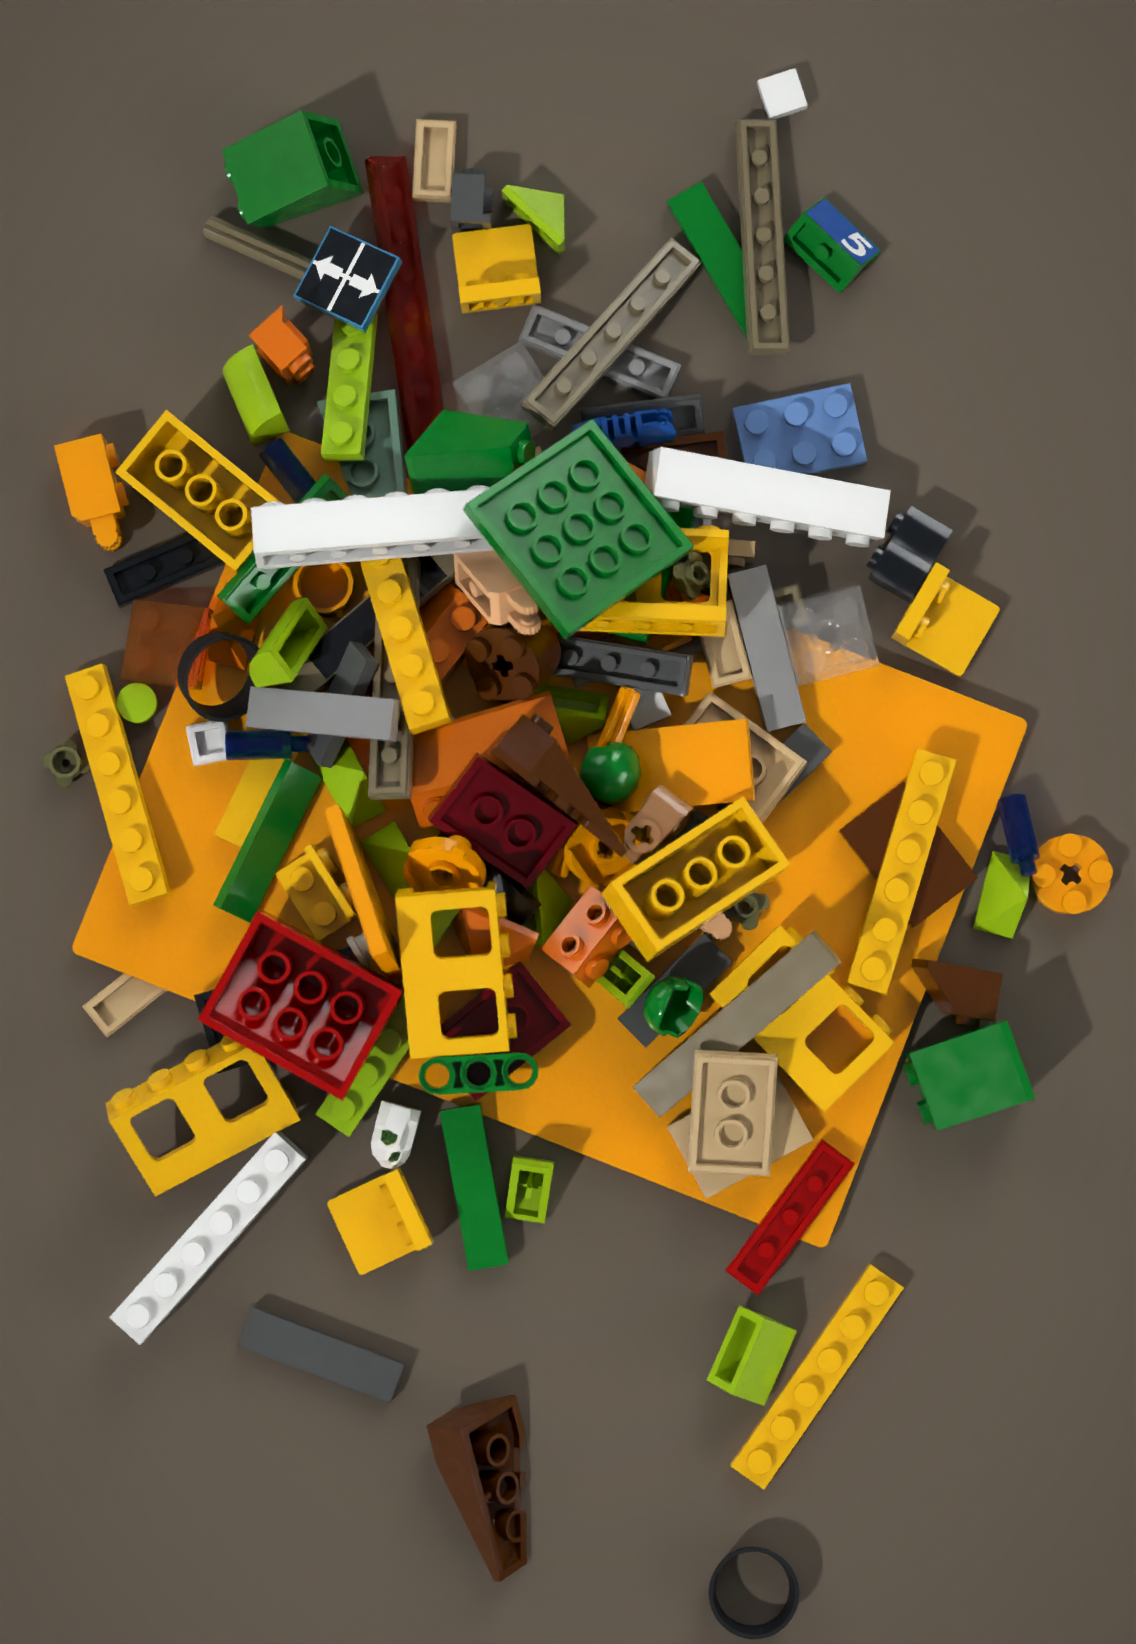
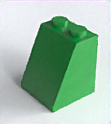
M300 110L222 149L226 161L224 164L225 173L230 182L234 184L239 199L237 201L239 213L248 225L268 228L364 194L338 119Z
M443 409L404 455L414 495L425 494L427 491L437 488L452 492L465 491L469 487L476 485L491 487L535 458L536 448L531 438L529 424L526 422Z
M995 1020V1022L981 1025L905 1053L908 1062L902 1064L905 1076L910 1087L917 1085L922 1098L921 1101L916 1102L918 1112L923 1124L931 1123L933 1130L939 1131L1036 1099L1007 1020Z

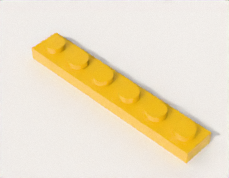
M403 558L360 561L410 732L415 735L452 722Z
M101 663L65 675L129 905L135 907L172 895L122 718L117 709V701L107 666Z
M918 748L915 751L846 981L848 984L887 995L957 760Z
M870 1263L868 1264L731 1461L730 1466L765 1490L904 1289L903 1286Z

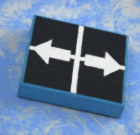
M330 226L293 297L300 303L366 333L402 264V260L400 257Z

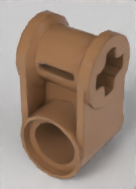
M659 785L649 795L640 811L624 830V847L627 850L625 853L626 858L631 863L638 865L666 847L684 829L695 809L666 787ZM645 838L649 839V845L645 842L639 846L635 845V839L640 842Z

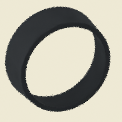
M220 631L204 634L187 647L178 665L177 679L183 696L196 713L211 721L225 722L237 719L247 713L250 686L255 687L250 673H248L245 685L234 698L220 705L209 706L200 704L190 697L188 677L191 666L206 647L221 640L234 639L239 642L247 653L249 665L259 648L246 638Z
M746 1547L733 1551L719 1563L710 1581L709 1602L714 1616L726 1630L742 1638L762 1639L778 1633L791 1621L799 1602V1585L791 1566L781 1556L767 1549ZM746 1552H762L776 1559L785 1570L789 1582V1595L782 1611L771 1621L760 1625H745L734 1621L722 1610L716 1596V1580L722 1566L731 1558Z

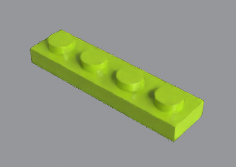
M377 312L366 333L337 319L334 320L321 455L324 461H364L378 322Z
M404 995L344 1100L342 1101L329 1094L315 1114L347 1137L352 1135L409 1050Z

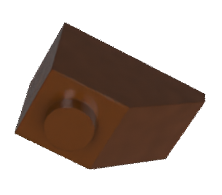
M912 959L911 967L941 1013L956 1016L955 1024L979 1027L980 1020L995 1022L1003 973L932 960Z

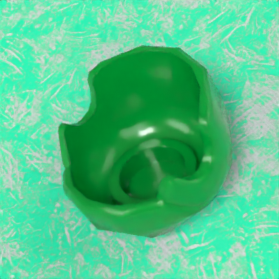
M608 741V746L592 747L587 752L581 765L580 778L595 801L606 804H618L624 802L638 788L641 767L639 757L632 747L624 743Z
M679 975L668 976L659 980L652 986L645 998L643 1015L649 1028L662 1036L666 1034L676 1038L682 1036L692 1026L700 1013L704 1001L703 988Z

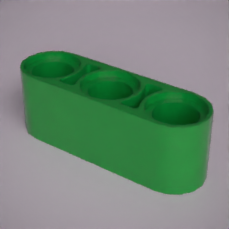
M522 1052L442 1056L430 1058L424 1062L419 1070L418 1077L424 1090L437 1095L517 1091L528 1089L535 1083L538 1078L539 1068L531 1055ZM522 1059L531 1065L532 1076L526 1082L518 1083L510 1078L508 1069L514 1060ZM480 1061L488 1065L491 1076L487 1083L476 1085L469 1080L467 1071L473 1062ZM432 1064H442L448 1069L450 1076L445 1086L434 1087L428 1082L426 1074Z

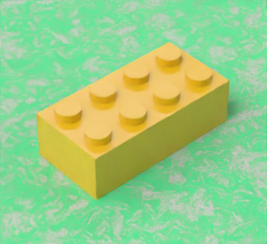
M165 410L115 472L236 572L254 554L251 507H260L266 502H280L168 410Z
M742 797L610 882L601 895L646 961L649 962L778 877L790 863L746 799Z

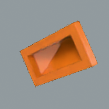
M219 599L211 616L209 633L218 631L228 632L253 642L261 611L248 625ZM221 640L209 645L207 648V661L246 671L249 661L245 649L236 640Z
M479 907L461 908L454 924V930L466 954L477 955L490 952L492 944L488 911ZM499 918L501 933L509 934L510 958H503L504 967L529 959L540 933L505 918Z

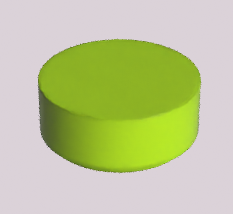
M131 683L119 692L117 709L120 715L128 722L143 724L150 721L157 713L159 706L158 698L149 686L142 683Z

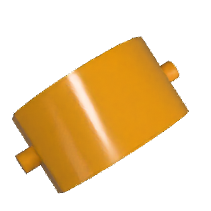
M345 562L332 564L342 568L347 574L348 591L343 600L335 606L329 608L314 607L321 617L330 618L337 616L338 619L345 616L343 611L347 610L355 597V580ZM315 565L299 566L293 579V589L297 599L303 598L301 581L305 573Z

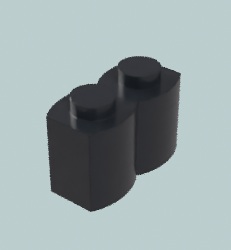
M912 506L906 515L898 511L887 530V533L893 535L886 549L878 545L866 565L873 570L868 580L910 604L953 530Z

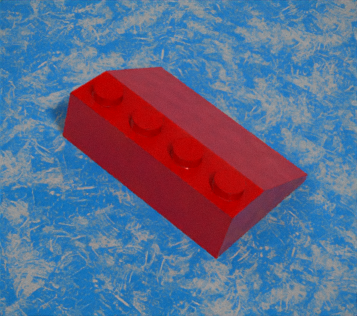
M260 910L256 912L200 1014L198 1021L343 1101L404 995V987L267 911Z

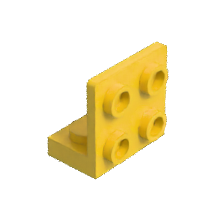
M530 224L453 234L452 239L462 314L541 304V290Z
M936 562L928 572L891 638L959 677L965 672L998 615L1000 608L947 577L950 570Z
M310 844L304 848L306 854L276 872L275 875L314 937L319 941H323L357 919L358 914L348 884L345 882L340 885L334 876V873L339 871V868L329 852L324 848L318 851L316 847Z
M400 1167L327 1202L331 1215L360 1275L366 1274L410 1252L426 1248L434 1242Z

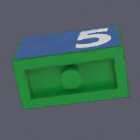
M825 197L805 210L783 237L784 242L839 294L850 285L867 264L882 252Z

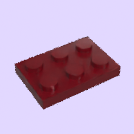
M476 752L428 816L430 823L449 836L459 835L468 839L472 845L471 849L480 857L527 889L531 887L577 827L576 820L478 752Z
M520 961L506 972L512 973L514 998L506 999L508 1014H516L517 1038H510L509 1051L480 1054L522 1052L534 1056L571 1026L569 1021ZM486 988L441 1024L442 1034L448 1038L495 1034L499 1030L495 991ZM522 1059L514 1060L509 1065V1075L526 1061ZM477 1061L470 1064L467 1075L472 1083L483 1085L489 1081L491 1071L487 1064ZM488 1092L469 1094L476 1102Z

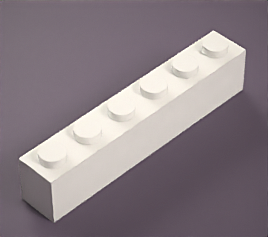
M659 447L649 452L645 477L646 487L666 512H678L679 507L694 510L693 516L699 518L717 519L718 514L732 517L733 524L742 526H756L757 521L770 524L771 531L780 533H794V529L808 531L809 538L817 540H832V536L846 538L845 544L855 547H869L870 542L885 537L891 490L665 447Z
M476 485L469 487L465 491L452 492L437 488L431 489L425 494L408 495L404 492H391L384 497L376 498L351 495L338 501L311 498L300 504L287 505L272 501L266 502L260 507H251L254 555L257 569L495 551L463 511L467 502L490 487Z
M281 1131L274 1132L109 1318L139 1345L146 1341L309 1157Z

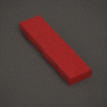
M820 1139L725 1268V1271L756 1295H759L855 1163L823 1139Z

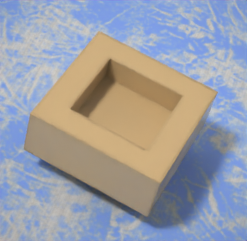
M729 539L727 568H744L745 563H752L755 555L756 541Z

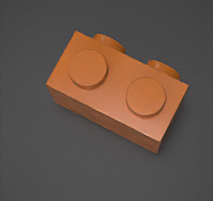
M590 885L540 948L552 960L588 988L606 973L609 963L616 954L632 940L601 895L602 892Z

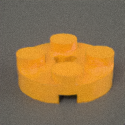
M599 803L600 810L624 845V830L634 816L610 804ZM577 822V827L562 845L566 863L576 877L591 885H604L607 887L610 882L636 866L626 858L625 854L623 857H620L609 847V851L606 854L600 851L597 852L600 840ZM635 839V845L637 846L644 842V840L640 842Z
M1069 833L1051 838L1037 849L1031 859L1030 880L1033 894L1044 907L1055 913L1074 915L1089 911L1104 899L1110 888L1113 869L1109 863L1108 856L1098 843L1086 836ZM1064 864L1068 867L1075 864L1080 869L1077 873L1080 877L1077 884L1071 881L1066 885L1061 881L1064 873L1060 869Z
M453 835L449 838L428 837L415 840L411 845L403 868L405 880L411 888H414V892L483 887L487 878V871L482 859L471 849L470 841L459 835Z

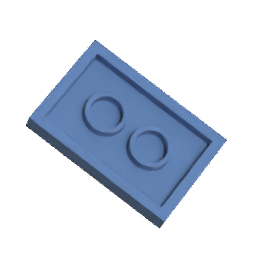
M850 383L732 409L744 463L807 475L867 463Z

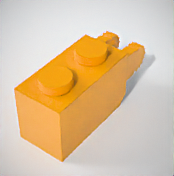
M100 433L54 445L71 515L84 526L92 527L93 535L96 536L95 540L98 545L100 544L101 548H104V551L109 553L113 551L115 553L116 550L122 547L121 544L123 543V537L120 536L122 532L118 519L126 518L124 506L130 505L124 481L117 483L114 467L120 466L115 444H108L107 440Z

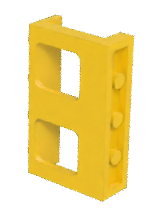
M702 525L697 527V529L680 528L694 545L691 552L706 553L711 558L710 597L706 602L664 600L661 597V572L579 631L725 637L729 530H721L713 525Z
M496 881L488 882L487 887L426 892H414V888L397 889L395 902L410 1059L509 1051L510 1038H517L516 1014H508L506 998H514L512 973L504 974L503 958H510L509 934L501 933L499 919L507 917L505 892L497 893ZM484 907L487 909L492 944L490 952L452 957H439L435 954L431 915L434 911ZM490 988L495 991L499 1030L495 1034L453 1038L445 1037L442 1034L438 999L442 992Z
M780 925L777 926L708 995L723 1009L748 987L749 978L778 949L786 946L791 950L804 938L791 926L786 930ZM834 969L794 1002L783 1014H780L752 1038L765 1053L777 1054V1066L823 1112L895 1044L889 1037L893 1032L889 1025L877 1014L870 1018L860 1008L864 1000L848 984L842 989L831 978L836 973ZM843 1005L873 1035V1041L842 1072L835 1074L806 1046L805 1041L807 1036L838 1006Z
M224 1036L220 1043L207 1050L200 1049L192 1052L185 1058L184 1062L170 1069L156 1071L146 1082L133 1089L125 1088L118 1091L110 1101L105 1103L110 1124L155 1197L270 1137L274 1132H279L300 1121L295 1101L289 1091H285L269 1061L227 1036ZM244 1060L252 1068L267 1094V1099L265 1102L239 1116L227 1119L220 1112L204 1085V1081L207 1077L231 1064ZM165 1099H172L177 1104L195 1135L191 1141L161 1157H153L148 1152L130 1121L133 1116Z

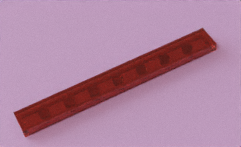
M370 156L365 160L377 247L400 257L402 260V264L385 295L407 450L409 451L444 407L406 156Z

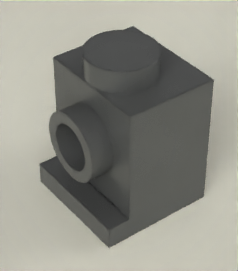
M466 168L462 170V173H453L450 214L451 230L476 231L492 229L491 215L484 214V212H492L493 188L486 187V171L477 168Z

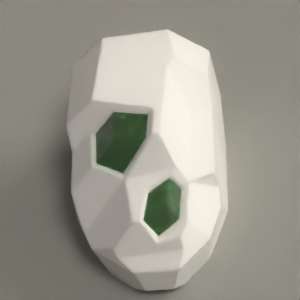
M385 1100L381 1101L371 1140V1149L373 1156L382 1167L394 1170L406 1162L414 1144L422 1110Z

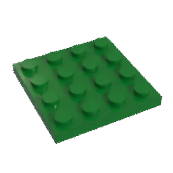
M593 419L467 502L463 508L464 513L565 640L686 556L694 547Z

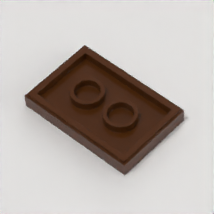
M902 782L838 831L876 881L905 788V782ZM938 825L908 923L912 928L978 879Z

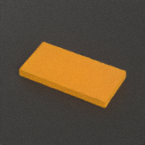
M748 719L626 731L622 743L632 747L638 755L641 776L638 788L629 798L622 803L610 805L623 809L628 813H637L649 795L659 785H663L692 807L734 803L742 797L747 802L756 801ZM601 734L587 735L588 751L592 747L597 746Z
M339 804L326 808L324 814L370 954L388 979L394 980L402 977V966L357 831Z

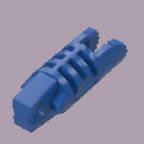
M665 408L637 411L630 415L629 413H623V416H617L616 414L611 415L610 418L603 416L593 419L618 451L625 447L633 449V446L638 445L639 447L666 443L676 438V430L674 425H672L674 420L673 414L669 409ZM590 420L571 425V433Z

